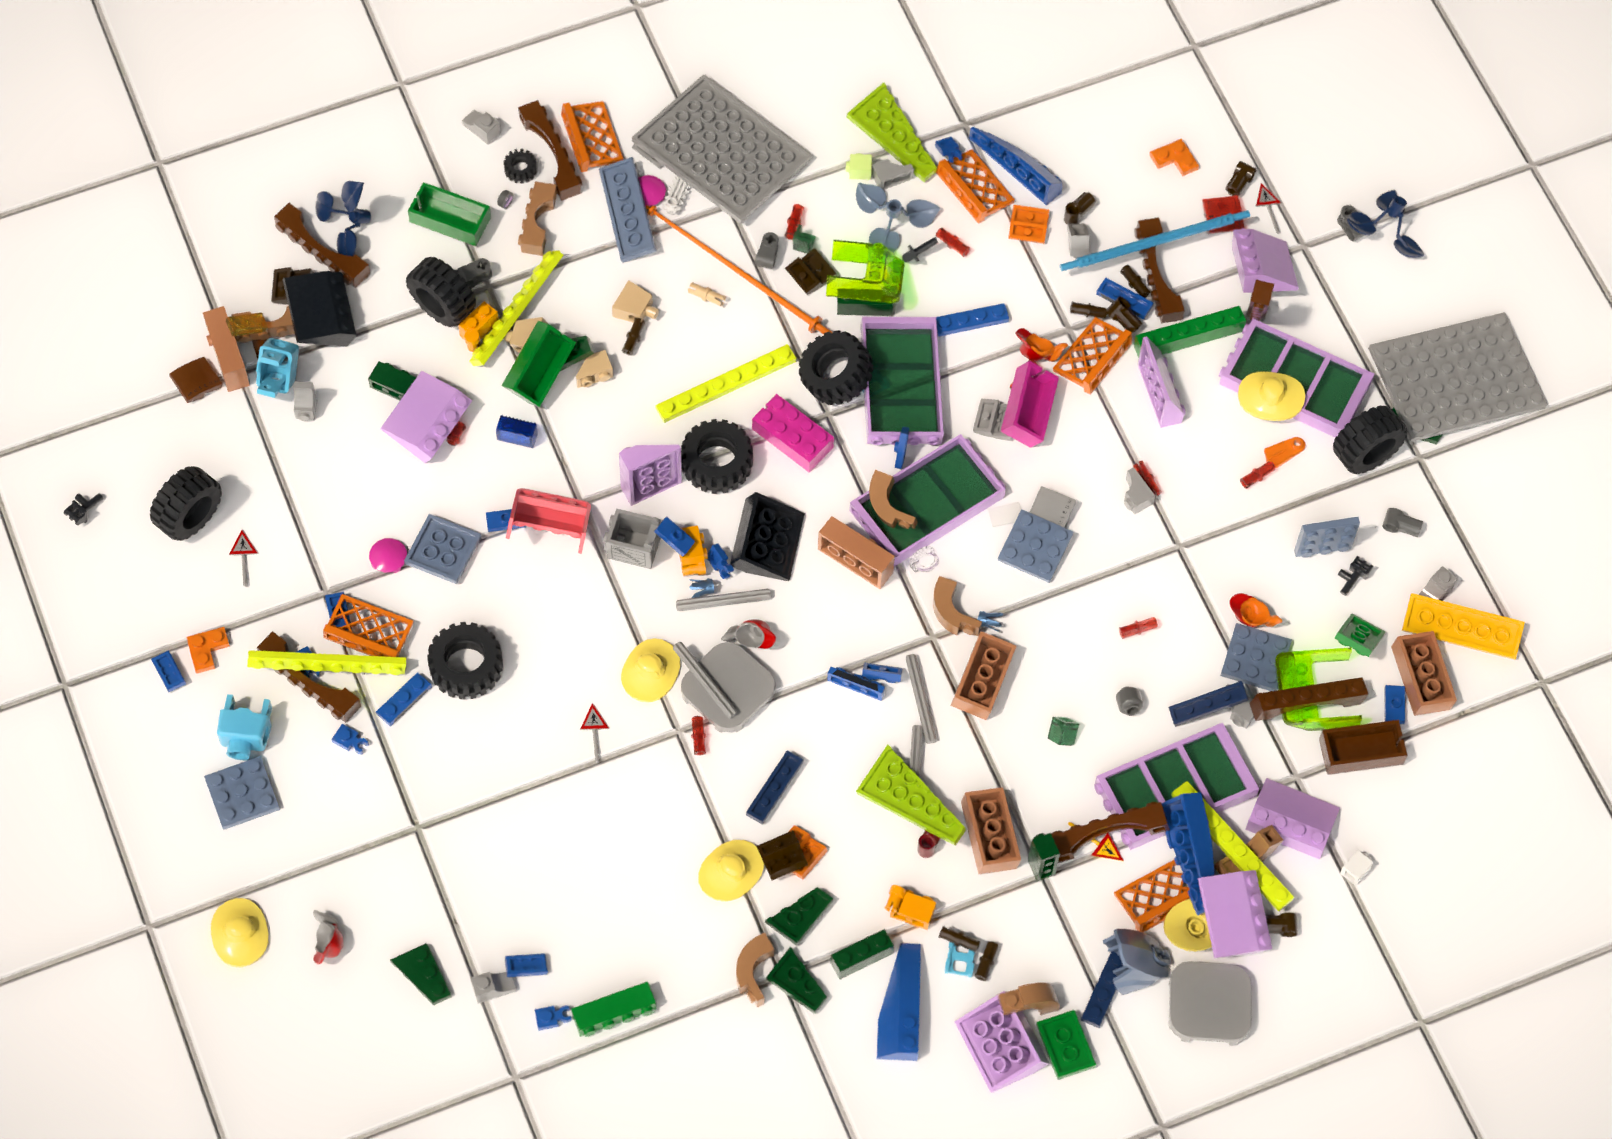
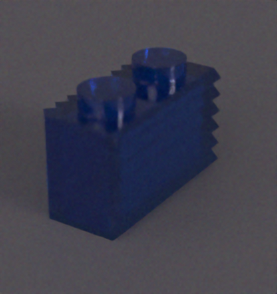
M501 415L496 427L497 440L534 448L538 436L536 422L532 423L531 421L529 423V421Z

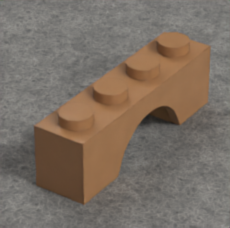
M535 181L534 188H530L529 199L531 200L530 204L527 203L525 210L527 217L522 221L523 234H520L518 238V245H521V253L543 256L547 241L546 231L541 229L536 221L544 212L554 210L557 198V185Z
M287 306L281 318L270 322L255 318L251 312L231 314L232 329L237 343H247L251 340H266L271 337H285L295 334L289 306Z

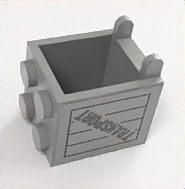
M616 508L615 514L610 516V530L605 532L603 539L607 559L651 569L661 537L654 530L661 523V519ZM618 535L625 536L624 542L617 541Z

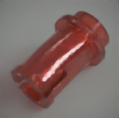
M458 421L449 433L446 440L448 444L456 446L460 443V438L466 429L463 422Z

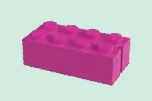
M1028 361L1016 368L1000 432L1031 448L1044 441L1059 377L1047 370L1042 372V367Z
M778 394L752 418V430L809 473L834 447V437Z

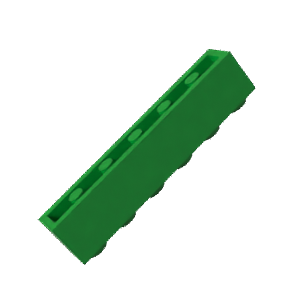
M1239 305L1135 336L1134 348L1139 358L1143 337L1147 336L1160 349L1162 355L1241 333L1246 324V319Z

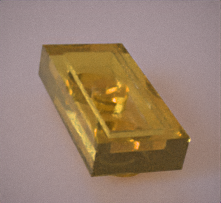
M262 312L231 316L226 319L232 336L266 332L268 329Z

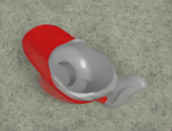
M759 619L746 620L740 626H732L721 637L722 641L730 642L735 638L743 646L763 649L771 648L776 642V636L770 631L768 623Z
M313 910L314 918L320 922L316 933L317 945L315 946L316 953L313 961L316 964H321L326 957H337L343 948L344 941L343 935L338 930L337 920L329 914Z

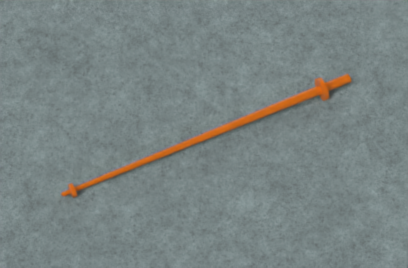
M646 205V209L649 210L648 215L653 216L655 214L809 324V332L814 333L817 330L824 335V333L830 331L821 324L822 318L820 316L813 319L658 213L656 206L649 207Z

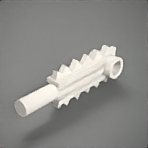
M675 176V179L672 180L674 183L670 185L672 190L667 191L669 194L665 196L667 201L662 202L664 205L663 210L668 214H676L678 210H681L679 205L684 204L682 199H686L684 194L689 192L687 188H691L690 185L678 176Z

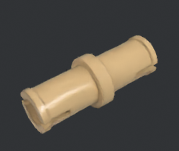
M694 282L690 284V287L696 290L688 288L689 294L702 298V301H709L720 307L723 306L724 302L719 301L718 298L726 300L725 295H721L712 291L709 287L705 288Z

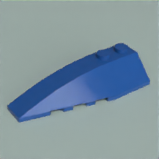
M975 127L970 128L969 139L1045 205H1048L1061 194L1063 186L1061 179L1049 172L1045 165H1041L1023 150L991 133Z
M1186 793L1163 802L1162 805L1170 830L1165 831L1169 848L1175 852V863L1180 865L1182 869V880L1188 884V895L1198 916L1205 914L1198 878L1214 876L1213 848L1202 794Z
M900 943L878 1017L877 1059L918 1060L921 944Z

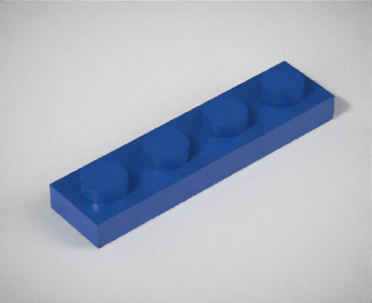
M1005 303L936 317L937 337L1008 323L1009 316Z

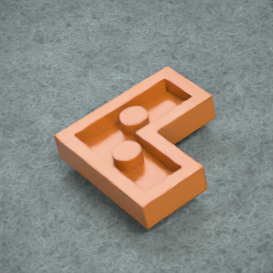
M1182 138L1150 151L1149 156L1157 169L1174 163L1182 177L1199 169V165Z
M225 627L186 637L196 674L215 669L211 655L212 651L230 647Z

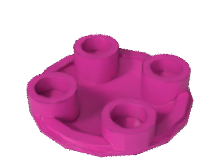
M651 175L639 177L645 205L653 206L665 199L666 188L661 179Z
M384 538L377 541L369 551V560L372 568L384 573L399 572L407 556L405 546L399 540L393 538Z

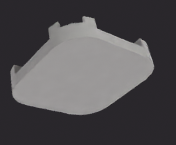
M731 642L719 643L698 663L737 710V714L733 718L729 719L690 670L684 675L681 682V693L685 703L693 706L720 733L722 731H736L737 733L743 729V725L767 702H771L775 691V682L771 673L742 647Z
M1189 961L1177 965L1172 971L1169 980V1030H1172L1181 1039L1180 1041L1186 1043L1189 1040L1225 1042L1232 1046L1244 1040L1251 1026V980L1247 972L1241 967L1232 964Z

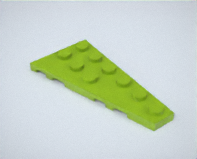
M885 82L847 113V119L902 165L911 164L914 169V175L921 181L926 182L937 172V167L927 151L922 147L920 139L914 134L913 128L901 108L895 103L893 95L887 90Z
M887 744L856 790L857 794L956 846L966 831L965 826L942 804L939 798L931 792L926 784Z

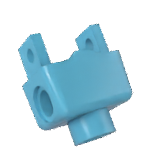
M269 338L260 347L256 368L257 394L275 398L279 392L287 393L296 380L299 346L297 344Z
M227 694L224 709H220L217 735L220 744L223 747H227L226 755L236 760H248L251 750L261 752L266 748L272 728L270 723L272 705L269 699H264L261 714L254 713L248 708L240 707L234 710L236 703L234 696Z

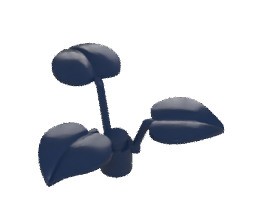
M347 181L344 183L341 198L345 203L344 207H346L347 211L332 208L334 198L329 192L321 191L316 197L315 211L320 221H328L331 217V212L348 214L349 220L354 223V225L345 228L344 232L338 234L337 250L342 255H355L357 238L351 229L360 227V224H369L371 221V213L368 209L357 208L364 182Z
M1396 190L1385 192L1376 199V205L1384 211L1376 220L1371 221L1370 217L1362 212H1353L1348 216L1347 222L1356 232L1363 235L1374 234L1376 232L1374 225L1386 214L1392 218L1399 217L1396 233L1397 239L1393 243L1395 249L1406 257L1417 258L1424 256L1422 249L1412 238L1407 235L1400 236L1402 218L1407 202L1404 198L1397 196Z

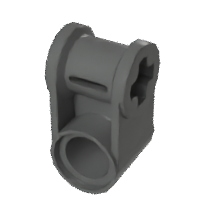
M1345 205L1340 211L1337 222L1349 240L1354 242L1365 235L1356 232L1347 222L1348 216L1353 212H1357L1354 206Z
M768 232L764 234L756 255V266L773 270L779 238L775 233Z
M485 258L477 259L456 270L466 280L471 289L492 277L490 262Z

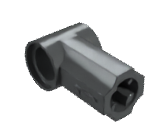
M1389 508L1382 527L1391 533L1399 531L1418 538L1423 521L1404 515L1400 509Z

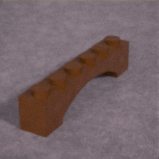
M536 100L518 107L519 118L525 130H530L542 138L556 159L558 171L557 176L553 177V182L557 185V194L560 200L563 201L581 194L582 180L579 175L576 176L575 166L572 161L569 162L566 148H562L560 145V136L558 133H554V125L551 119H547V111L544 105L541 106L539 101Z
M290 202L274 216L275 227L279 232L287 234L293 243L300 244L306 253L314 255L315 259L320 264L324 263L328 266L330 271L342 272L344 282L347 285L351 284L356 288L371 274L369 264L356 254L354 256L342 255L318 243L304 227L303 213Z
M1159 217L1138 220L1137 227L1134 228V235L1138 240L1163 233ZM1156 246L1140 250L1139 253L1143 254L1144 258L1142 260L1143 269L1147 270L1148 273L1147 284L1148 286L1151 285L1152 288L1151 298L1156 303V316L1160 318L1161 323L1183 320L1185 310L1181 295H1175L1164 282L1157 266Z
M1260 280L1255 281L1246 316L1250 317L1249 320L1255 319L1260 321L1265 319L1274 288L1273 283Z
M272 631L257 646V651L288 652L289 648L287 642ZM292 669L274 670L279 675H285L288 682L293 686H299L307 697L310 698L312 696L321 708H327L331 711V715L337 720L341 719L346 723L361 707L360 699L347 688L338 690L322 686L306 677L302 672Z
M1363 677L1257 693L1250 702V707L1255 721L1273 719L1280 714L1311 706L1337 704L1348 707L1361 705L1369 693Z
M1151 802L1146 807L1139 809L1131 808L1123 814L1114 813L1103 820L1094 819L1089 824L1083 826L1074 825L1069 830L1063 832L1060 830L1052 832L1051 835L1060 853L1058 863L1075 859L1074 854L1083 845L1109 832L1138 829L1148 831L1150 835H1155L1170 830L1162 803Z

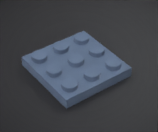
M1021 509L997 561L1050 583L1073 536V531Z
M428 514L404 563L457 584L481 539V534Z
M1359 517L1302 525L1294 549L1295 556L1307 558L1314 554L1326 555L1333 551H1348L1352 548L1360 525Z
M1236 623L1220 676L1238 682L1242 681L1245 684L1268 691H1276L1292 639Z
M261 756L204 776L223 830L280 810Z

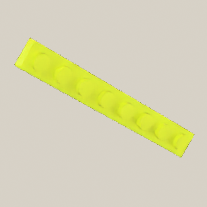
M559 250L548 251L544 254L541 263L533 269L531 277L523 283V288L514 295L512 303L503 310L501 318L493 324V329L483 338L480 347L472 353L473 356L469 362L473 366H484L563 257Z
M786 344L655 405L656 410L663 422L666 423L795 363L796 357L789 345Z
M248 650L247 667L254 669L272 668L274 670L292 669L295 671L312 670L315 672H363L399 675L405 674L406 657Z
M1186 781L1172 792V796L1174 798L1181 794L1198 792ZM1203 799L1211 839L1241 871L1256 870L1260 892L1279 912L1293 901L1294 896Z

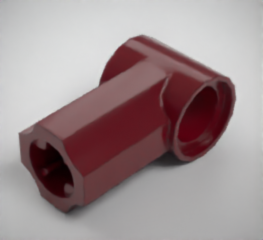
M925 830L918 840L917 852L922 858L932 857L941 838ZM928 844L931 847L925 848L922 845Z

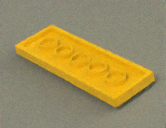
M1411 593L1401 631L1411 634L1434 631L1436 640L1515 660L1525 622Z

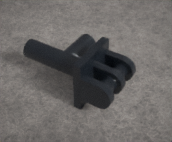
M936 237L915 249L909 245V251L902 256L903 262L907 263L915 259L916 263L919 262V254L939 243Z
M79 493L75 496L72 504L64 510L63 514L69 516L71 521L74 520L77 526L83 522L86 524L87 511L102 501L103 496L98 493L88 501Z
M1356 556L1350 564L1349 570L1353 572L1352 575L1343 569L1338 573V576L1347 581L1340 591L1344 596H1347L1359 577L1366 580L1374 567L1372 564L1368 565L1367 561L1360 560L1359 556Z

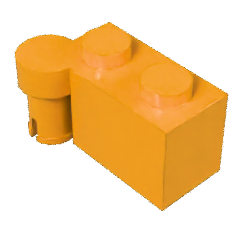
M485 301L458 325L460 337L465 340L470 352H474L479 347V341L493 329V324L499 320L498 312Z
M698 526L681 528L695 541L683 557L679 554L683 577L698 574V576L706 575L704 559H708L706 547H702V544H705L703 533H699Z
M892 885L889 890L890 896L884 907L887 911L891 909L890 917L928 930L936 909V902L928 896L921 897L915 895L911 890L904 889L898 885Z

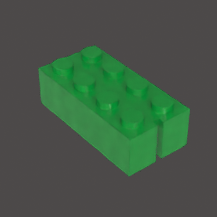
M423 182L416 194L417 198H414L408 209L409 222L477 246L491 219L490 206Z
M538 321L501 386L528 404L540 407L576 342L550 324Z

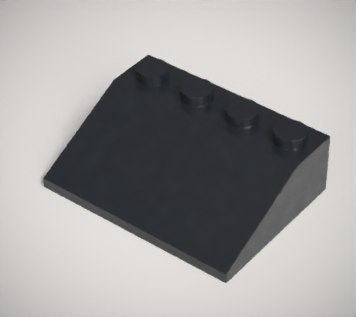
M321 271L284 278L283 283L297 343L348 347L357 334L342 272Z
M758 492L747 497L744 502L730 564L733 568L745 573L789 581L805 513Z

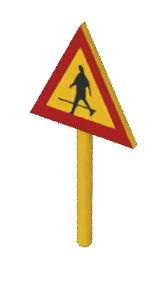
M1068 822L1070 827L1074 826L1072 822ZM1109 833L1105 835L1101 842L1096 839L1091 840L1097 845L1091 856L1124 861Z

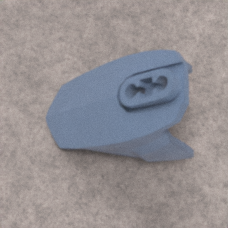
M1115 929L1114 935L1102 940L1103 945L1108 947V952L1115 951L1120 956L1124 965L1113 971L1117 975L1113 979V983L1121 995L1153 985L1157 980L1168 977L1170 970L1167 965L1171 964V957L1168 951L1163 949L1159 942L1151 936L1136 930Z

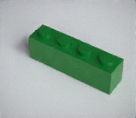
M647 981L571 1008V1014L579 1036L589 1037L598 1030H608L620 1022L628 1023L634 1020V1017L652 1014L656 1010V1002Z

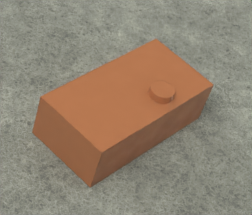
M222 306L202 312L209 334L206 338L209 347L213 346L228 392L250 386L225 307Z
M833 516L830 517L818 532L819 551L878 589H881L893 574L894 555L878 546L873 539H867Z
M980 631L950 706L987 720L1015 652L1016 645Z
M1434 631L1398 636L1391 649L1414 716L1450 710L1457 699Z
M1003 787L965 792L961 805L978 874L1017 869L1021 862V856Z

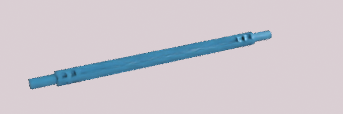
M1246 210L1236 214L1229 213L1121 246L1077 257L1074 261L1060 264V270L1066 271L1076 267L1083 268L1084 266L1093 265L1201 232L1234 224V221L1250 217V212Z

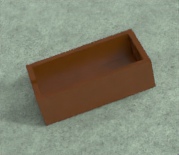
M1399 720L1322 730L1319 743L1327 775L1404 765L1408 755L1404 739H1402L1403 734Z

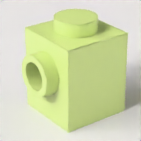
M850 154V161H846V172H849V179L871 180L872 155Z

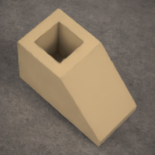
M606 350L596 352L585 359L576 375L577 388L589 387L593 383L605 382L613 377V368Z

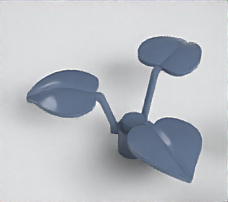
M861 182L857 184L856 202L858 207L868 214L874 213L877 208L879 210L886 208V214L890 217L887 230L876 228L869 235V245L877 257L889 256L899 246L900 238L898 233L890 231L893 218L899 217L902 212L905 216H910L909 221L913 226L924 228L933 222L940 207L932 202L916 199L907 204L906 212L901 202L896 199H892L883 205L886 201V194L879 186Z

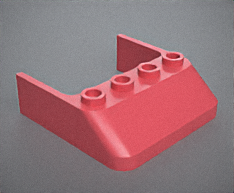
M525 488L517 489L506 539H510L513 525L519 527L528 526L539 531L548 530L554 534H567L573 538H580L578 553L582 554L591 504L584 500Z

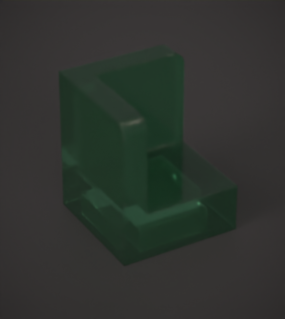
M801 224L798 225L793 237V250L807 254L813 249L816 236L802 232Z
M1052 717L1047 738L1058 745L1073 746L1079 723L1068 717Z

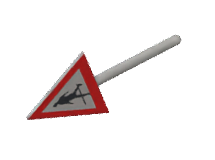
M1261 183L1256 207L1267 206L1275 231L1279 233L1280 231L1270 205L1281 204V202Z
M241 530L229 555H241L243 586L246 587L245 555L258 553L243 530Z
M592 703L580 730L593 731L595 762L599 763L596 730L609 729V727Z

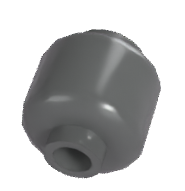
M1126 686L1116 694V702L1122 714L1134 716L1142 709L1143 701L1137 688Z

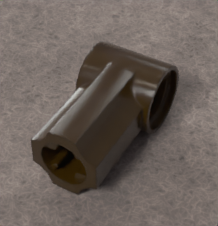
M1240 160L1225 188L1228 194L1233 197H1239L1247 183L1252 181L1257 168Z
M1084 192L1074 202L1068 203L1065 207L1064 222L1066 224H1078L1080 218L1096 204L1094 196L1090 192Z
M1120 296L1106 309V312L1111 319L1118 321L1126 330L1133 334L1143 323L1130 310L1129 302Z
M1285 912L1280 915H1265L1269 934H1280L1282 937H1295L1298 935L1296 913Z

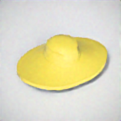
M1256 372L1247 375L1241 381L1238 390V400L1245 412L1254 417L1270 421H1284L1300 413L1305 402V391L1301 383L1291 376L1275 372Z
M654 638L641 642L632 650L621 672V682L626 693L640 702H654L661 699L671 690L678 678L680 657L673 650V646L662 639Z
M732 840L717 847L706 857L700 867L698 883L701 890L708 897L718 901H732L745 895L758 882L764 869V863L757 847L745 840Z
M235 898L219 906L211 921V937L214 949L219 958L231 967H245L258 961L263 956L268 945V928L260 908L252 901L244 898Z
M1190 899L1180 902L1168 912L1164 919L1163 928L1165 935L1172 944L1186 951L1197 952L1212 948L1205 914L1196 915Z

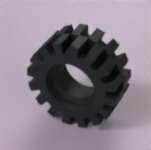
M520 148L519 152L517 149H514V153L510 151L509 156H505L504 172L510 181L514 179V183L520 181V184H523V180H526L527 183L529 178H534V175L537 173V165L533 153H529L527 149L524 152V149ZM519 162L527 164V167L523 170L514 169L513 166Z

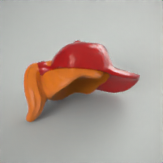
M1020 328L1015 332L1022 342L1020 353L1032 361L1045 359L1053 362L1059 358L1062 351L1068 346L1067 343H1060L1054 346L1049 340L1040 338L1036 334H1031L1025 328Z
M1235 594L1229 601L1236 619L1249 627L1263 624L1267 627H1274L1283 622L1279 616H1271L1268 607L1263 602L1247 594Z

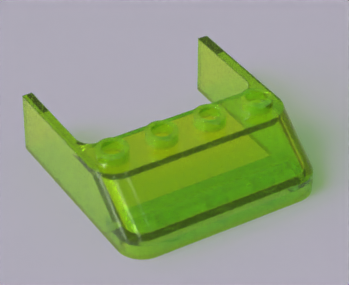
M833 239L832 260L867 264L865 277L861 279L828 275L826 296L886 303H897L900 301L904 261L882 243Z
M1352 648L1279 653L1274 663L1278 690L1314 685L1312 664L1349 661ZM1311 706L1283 713L1282 720L1291 727L1306 731H1321L1360 725L1362 715L1319 718L1318 706Z

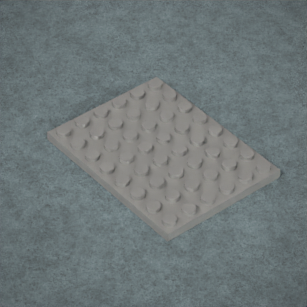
M704 74L632 136L633 143L740 224L812 159V155Z
M1505 312L1370 344L1368 348L1397 415L1407 428L1409 442L1543 410L1548 406Z

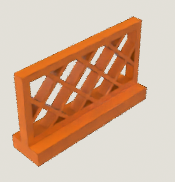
M603 101L573 106L570 105V102L563 103L561 117L580 172H587L590 167L609 165L623 160ZM600 108L602 113L597 115L592 112V109ZM574 111H582L585 115L581 118L575 115ZM588 115L597 119L594 124L585 120ZM599 121L606 124L605 130L596 126ZM584 124L588 126L590 130L588 132H585L580 129V126ZM593 130L601 133L599 139L590 135ZM604 136L612 140L610 145L601 141ZM587 138L595 142L593 147L585 144ZM598 144L606 148L604 153L595 149ZM610 150L616 153L617 157L611 158L606 154ZM593 153L601 158L591 161L590 155Z
M973 149L962 154V161L957 157L953 158L952 163L946 161V159L939 161L936 174L978 224L983 222L985 217L1014 203V198ZM971 156L975 163L972 164L964 161ZM951 165L961 166L960 171L954 170ZM963 167L972 168L973 174L963 172ZM975 171H983L985 173V177L976 175ZM961 177L971 178V184L964 182ZM974 179L983 181L984 185H974ZM986 182L994 184L996 189L987 188ZM972 189L982 191V196L975 195ZM984 193L995 194L994 199L984 197ZM997 195L1004 196L1007 200L1004 202L996 200ZM983 202L993 204V207L987 210Z
M1095 317L1053 367V372L1084 388V392L1091 394L1131 346L1132 332L1126 329L1123 332ZM1097 324L1103 327L1104 331L1093 333L1092 329ZM1116 334L1118 338L1108 341L1107 335ZM1105 336L1106 341L1095 343L1094 337ZM1092 338L1093 344L1082 345L1084 339ZM1107 346L1108 350L1106 352L1098 354V347ZM1094 348L1095 354L1084 355V350ZM1081 351L1082 357L1072 358L1071 354ZM1097 359L1095 365L1087 366V360ZM1084 361L1085 367L1074 369L1073 363ZM1071 364L1072 369L1064 371L1060 368L1062 365ZM1086 372V377L1081 380L1075 374Z
M341 594L328 624L323 629V637L369 656L398 657L414 621ZM346 601L351 603L354 609L343 612L341 606ZM363 609L370 610L371 616L361 619L358 611ZM356 612L359 620L349 624L345 616ZM386 616L389 622L379 626L376 618ZM343 617L346 625L342 627L333 625L336 619ZM374 619L377 627L366 630L363 623ZM400 622L407 624L405 630L397 633L395 624ZM361 624L364 632L359 634L352 633L351 627ZM392 626L395 634L384 637L382 629ZM379 631L382 639L377 641L371 640L368 634ZM397 638L399 644L395 649L389 647L386 641Z
M1175 860L1114 892V896L1134 922L1137 931L1145 932L1162 923L1168 912L1175 905L1190 899L1188 895L1189 888L1183 886V880H1181L1180 886L1169 884L1171 876L1182 878V873L1172 872L1173 867L1176 866ZM1159 874L1168 875L1167 882L1155 881L1156 876ZM1143 883L1150 884V891L1138 890L1139 885ZM1154 885L1165 887L1164 894L1152 893ZM1167 889L1179 890L1178 895L1175 897L1166 896ZM1126 892L1133 893V901L1124 900L1121 895ZM1136 896H1147V903L1135 902ZM1151 897L1161 899V904L1158 906L1149 905ZM1133 908H1144V914L1136 917L1133 913Z

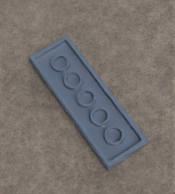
M633 157L599 168L621 262L624 263L656 252Z

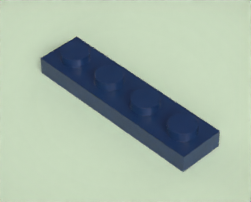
M1239 681L1168 708L1173 724L1176 727L1249 701L1243 682Z
M787 750L749 806L746 816L763 825L804 763V759Z
M1115 951L1110 953L1081 1017V1021L1098 1029L1117 990L1113 983V979L1117 975L1113 971L1124 966L1120 956Z

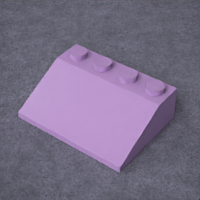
M1254 229L1233 230L1232 250L1243 293H1252L1256 280L1273 283V291L1298 290L1299 287L1286 241Z
M1147 336L1143 337L1138 368L1160 428L1182 423L1185 408L1183 404L1180 405L1178 389H1175L1173 386L1174 379L1172 373L1168 372L1167 359L1162 356L1160 349Z
M421 371L380 429L422 462L426 463L433 458L472 400L458 389Z
M635 445L633 447H626L619 452L621 489L631 506L682 483L681 447L679 445Z
M1266 778L1245 830L1256 834L1259 830L1272 825L1282 837V845L1320 860L1340 807Z
M1256 870L1198 878L1214 958L1256 954L1272 949Z
M998 995L955 1021L991 1093L1028 1077L1050 1064L1023 1011L1004 1016Z

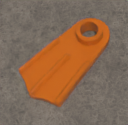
M1293 437L1265 448L1266 462L1275 468L1280 467L1304 451L1305 442L1300 437Z

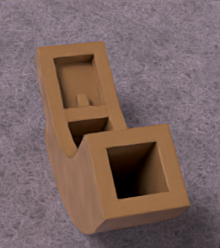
M875 470L870 482L869 496L878 517L893 529H895L897 522L902 528L909 529L911 527L915 529L918 523L916 517L894 509L889 503V495L895 482L893 476Z
M939 576L933 595V609L936 618L946 630L954 635H958L959 631L963 630L968 635L974 634L978 636L982 621L961 614L953 606L952 599L956 592L957 582Z
M1270 825L1259 830L1246 845L1261 861H1264L1278 848L1283 839L1275 828ZM1229 857L1217 861L1214 865L1220 875L1241 871Z
M765 932L756 936L744 946L736 964L738 990L740 994L746 992L751 1003L754 1002L757 1008L764 1005V996L753 977V973L761 962L774 956V948Z
M1049 983L1021 985L1016 990L998 994V1000L1004 1016L1027 1009H1038L1040 1016L1060 1010V1004L1054 987Z

